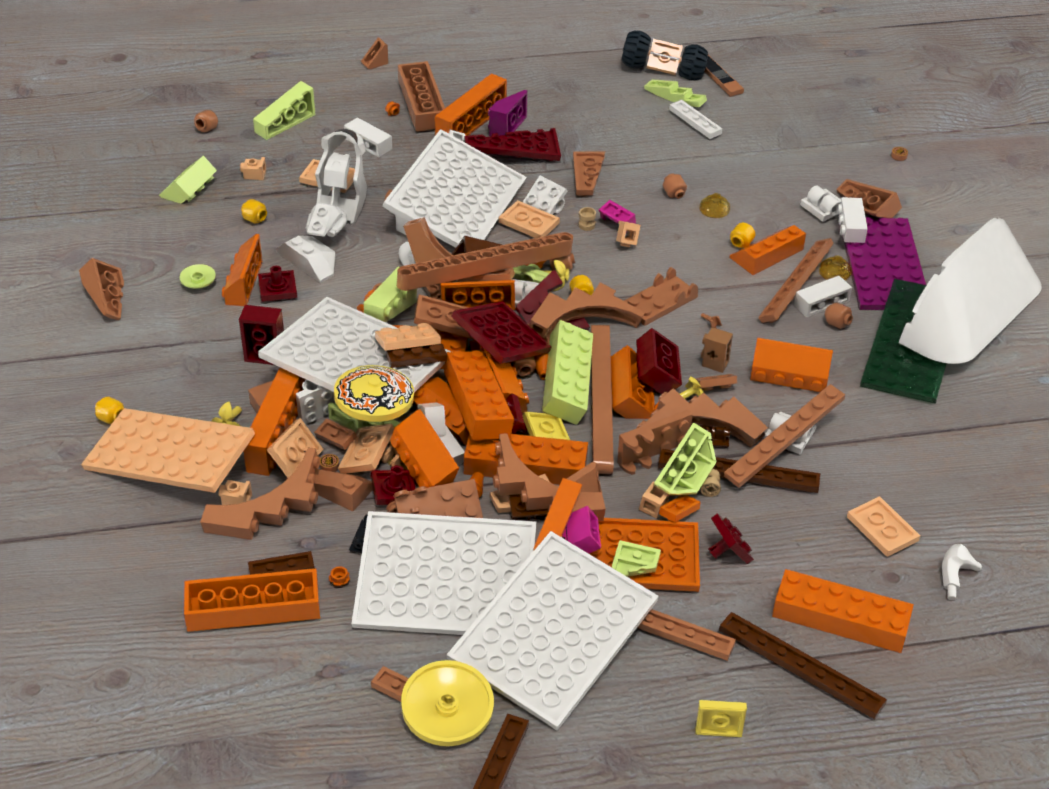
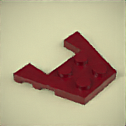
M555 270L516 305L515 309L527 324H530L531 319L548 296V292L562 286L563 282ZM584 317L567 321V323L588 331L590 328Z

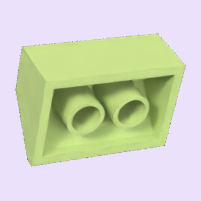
M203 155L186 168L159 196L180 204L185 200L189 202L196 196L194 192H200L205 187L204 183L207 184L214 178L212 175L217 170Z

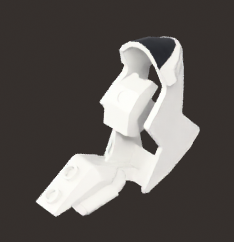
M339 129L322 137L321 146L324 152L315 173L318 185L317 203L308 216L305 227L307 234L322 237L327 234L334 237L346 225L347 221H351L350 224L354 225L361 213L367 191L362 155L366 150L360 135L356 131L349 129ZM347 137L354 143L356 152V166L353 178L356 190L355 200L340 197V189H347L350 155H341L334 152Z

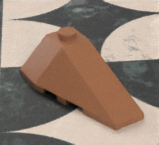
M846 179L836 189L843 197L862 198L864 212L869 215L893 218L902 209L899 197L893 191Z
M91 258L79 270L82 284L104 316L120 320L122 310L120 299L123 297L121 288L124 286L121 268Z
M315 469L314 487L315 492H318V496L348 510L354 511L373 490L372 481L361 476Z

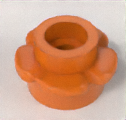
M391 101L386 105L385 110L389 116H395L400 111V105Z
M342 566L333 568L330 573L331 575H329V581L335 586H343L350 580L349 572Z

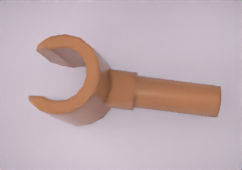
M704 313L701 314L702 318L710 322L711 328H716L718 325L722 326L719 316L711 317Z

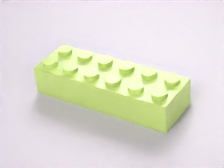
M559 320L550 334L549 345L552 348L548 353L542 411L577 425L588 408L593 333L562 320Z

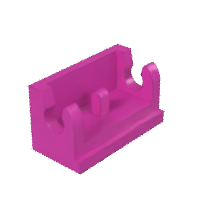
M611 200L598 209L603 220H606L607 217L616 223L624 221L636 224L634 213Z

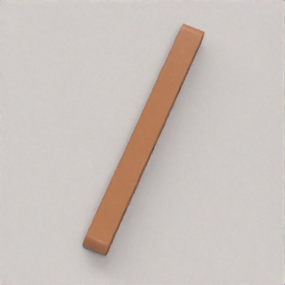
M562 232L401 266L397 270L396 286L404 291L568 256L572 252L573 235Z
M591 325V333H593L591 356L592 462H596L598 474H613L610 325Z

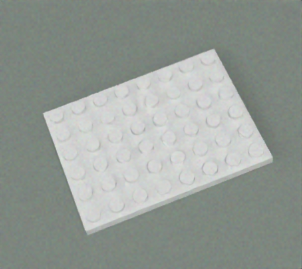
M440 129L384 201L382 207L407 221L425 217L433 235L456 248L464 236L481 240L486 239L499 220V216L503 214L525 182L526 177Z
M326 297L259 350V358L334 392L336 380L350 369L366 365L391 368L386 358V351L375 339V331H380L386 327L397 329V327ZM445 361L395 367L392 369L404 374L411 381L415 392L445 364Z
M368 511L351 623L352 628L463 635L533 553L536 522Z
M550 531L447 653V659L462 662L477 669L487 679L492 689L558 731L657 603L659 596Z

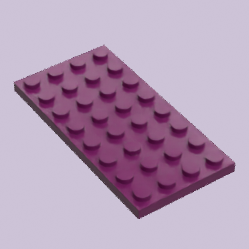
M865 217L868 229L865 243L844 242L859 310L912 311L926 287V282L908 218Z

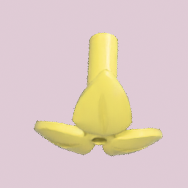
M554 260L556 272L563 282L561 287L553 290L558 291L564 287L565 280L568 282L570 273L564 263ZM541 270V271H544V272H547V273H551V272H552V271H547V270Z
M691 376L685 385L688 389L680 393L684 399L693 394L700 396L703 393L699 382Z
M226 402L218 412L222 419L215 417L212 419V422L240 426L237 422H232V420L242 412V409L236 406L232 410L230 402Z

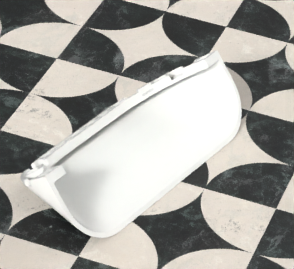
M993 218L942 263L941 273L933 275L912 310L916 314L910 323H906L899 343L934 361L948 364L968 362L975 358L1039 295L1042 288L1041 282L1005 220Z

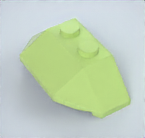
M693 423L653 485L669 495L697 494L716 464L711 433Z

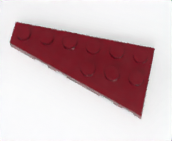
M550 128V131L537 129V132L532 133L528 130L505 132V135L499 136L498 133H492V136L488 137L482 134L464 136L463 140L466 144L485 154L508 155L519 158L527 157L549 161H560L561 159L556 128Z

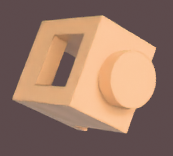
M262 157L261 160L251 158L241 162L240 171L243 172V178L263 180L266 174L265 157Z
M619 221L616 241L620 242V246L630 247V244L637 245L641 225Z
M227 480L225 485L221 484L218 495L221 497L222 505L249 501L252 497L251 482L246 481V483Z
M653 481L642 496L639 510L657 519L660 507L668 502L670 495L653 485Z

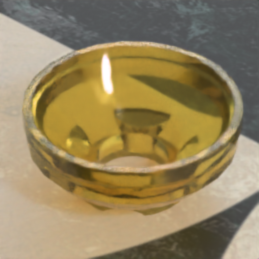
M714 193L701 200L699 209L707 217L722 218L729 214L730 203L721 194Z
M836 255L821 262L819 273L826 280L836 276L847 280L851 276V266L841 256Z

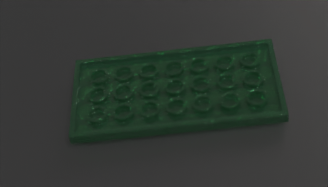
M894 279L860 387L936 404L947 363L929 359L899 343L906 323H910L916 314L912 310L927 285Z

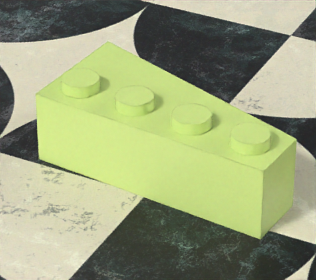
M302 81L297 83L253 119L254 132L268 140L314 116L313 88Z
M399 267L364 302L365 314L386 323L417 302V289L404 291L397 288V270Z

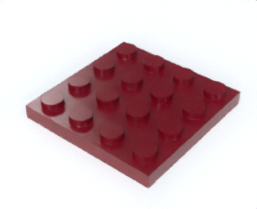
M503 301L454 310L451 315L457 324L463 327L470 337L475 339L500 364L549 353L552 348Z

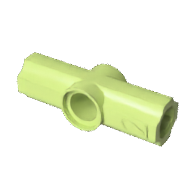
M535 264L513 267L515 273L513 278L522 281L540 283L550 274L541 271Z

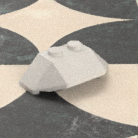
M297 236L275 249L279 255L319 283L334 276L335 251L313 236Z

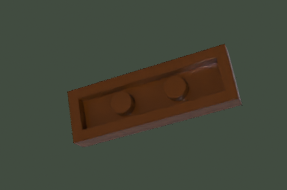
M441 343L386 350V358L390 367L395 368L447 361V353Z
M311 551L248 562L250 575L315 569Z

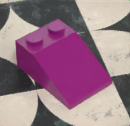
M528 90L520 91L496 101L489 108V136H492V133H498L499 136L505 135V132H514L527 118Z

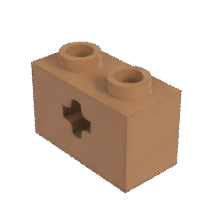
M713 327L708 334L705 333L702 340L704 348L701 352L703 367L724 372L730 360L732 333Z

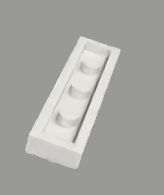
M683 100L670 104V111L709 139L722 134L721 127Z

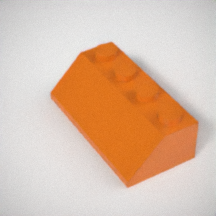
M792 225L731 254L729 258L752 275H755L804 249L806 233Z
M255 234L241 245L238 253L235 254L234 264H231L230 275L226 277V286L222 288V297L225 298V305L244 306L249 302L263 262L259 234Z
M515 281L441 283L442 301L468 308L503 301L512 310H515Z
M757 338L750 380L821 392L827 387L833 350Z
M481 347V351L485 353L504 398L507 399L511 393L517 395L522 414L527 412L529 398L527 393L522 391L523 384L521 379L517 380L515 366H511V362L500 364L495 361L488 351Z
M627 345L611 356L612 408L625 419H650L655 406L654 389L640 381L638 377L637 352Z
M439 377L428 379L414 392L412 405L417 409L418 404L437 402L444 405L445 425L452 435L466 446L469 431L450 385Z
M421 409L416 410L394 428L390 439L392 447L396 449L401 461L404 462L410 475L415 479L419 487L425 486L429 488L453 483L459 466Z

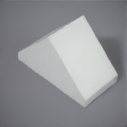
M437 402L418 404V410L421 409L439 437L445 436L444 405Z

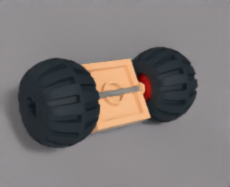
M635 30L627 34L621 59L626 66L641 68L645 65L648 55L647 69L676 75L678 64H680L679 76L688 80L702 79L708 59V51L698 44L688 45L685 47L682 57H680L683 47L681 45L653 39L651 50H649L651 38L647 33Z

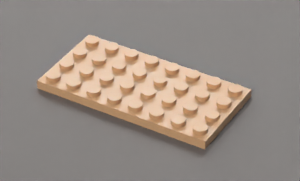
M124 408L81 465L84 470L215 493L255 435L253 428Z

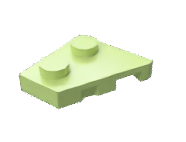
M619 540L611 568L626 577L656 572L661 550Z

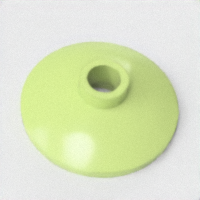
M203 264L189 266L180 273V282L184 286L194 289L206 287L213 283L216 278L214 269Z

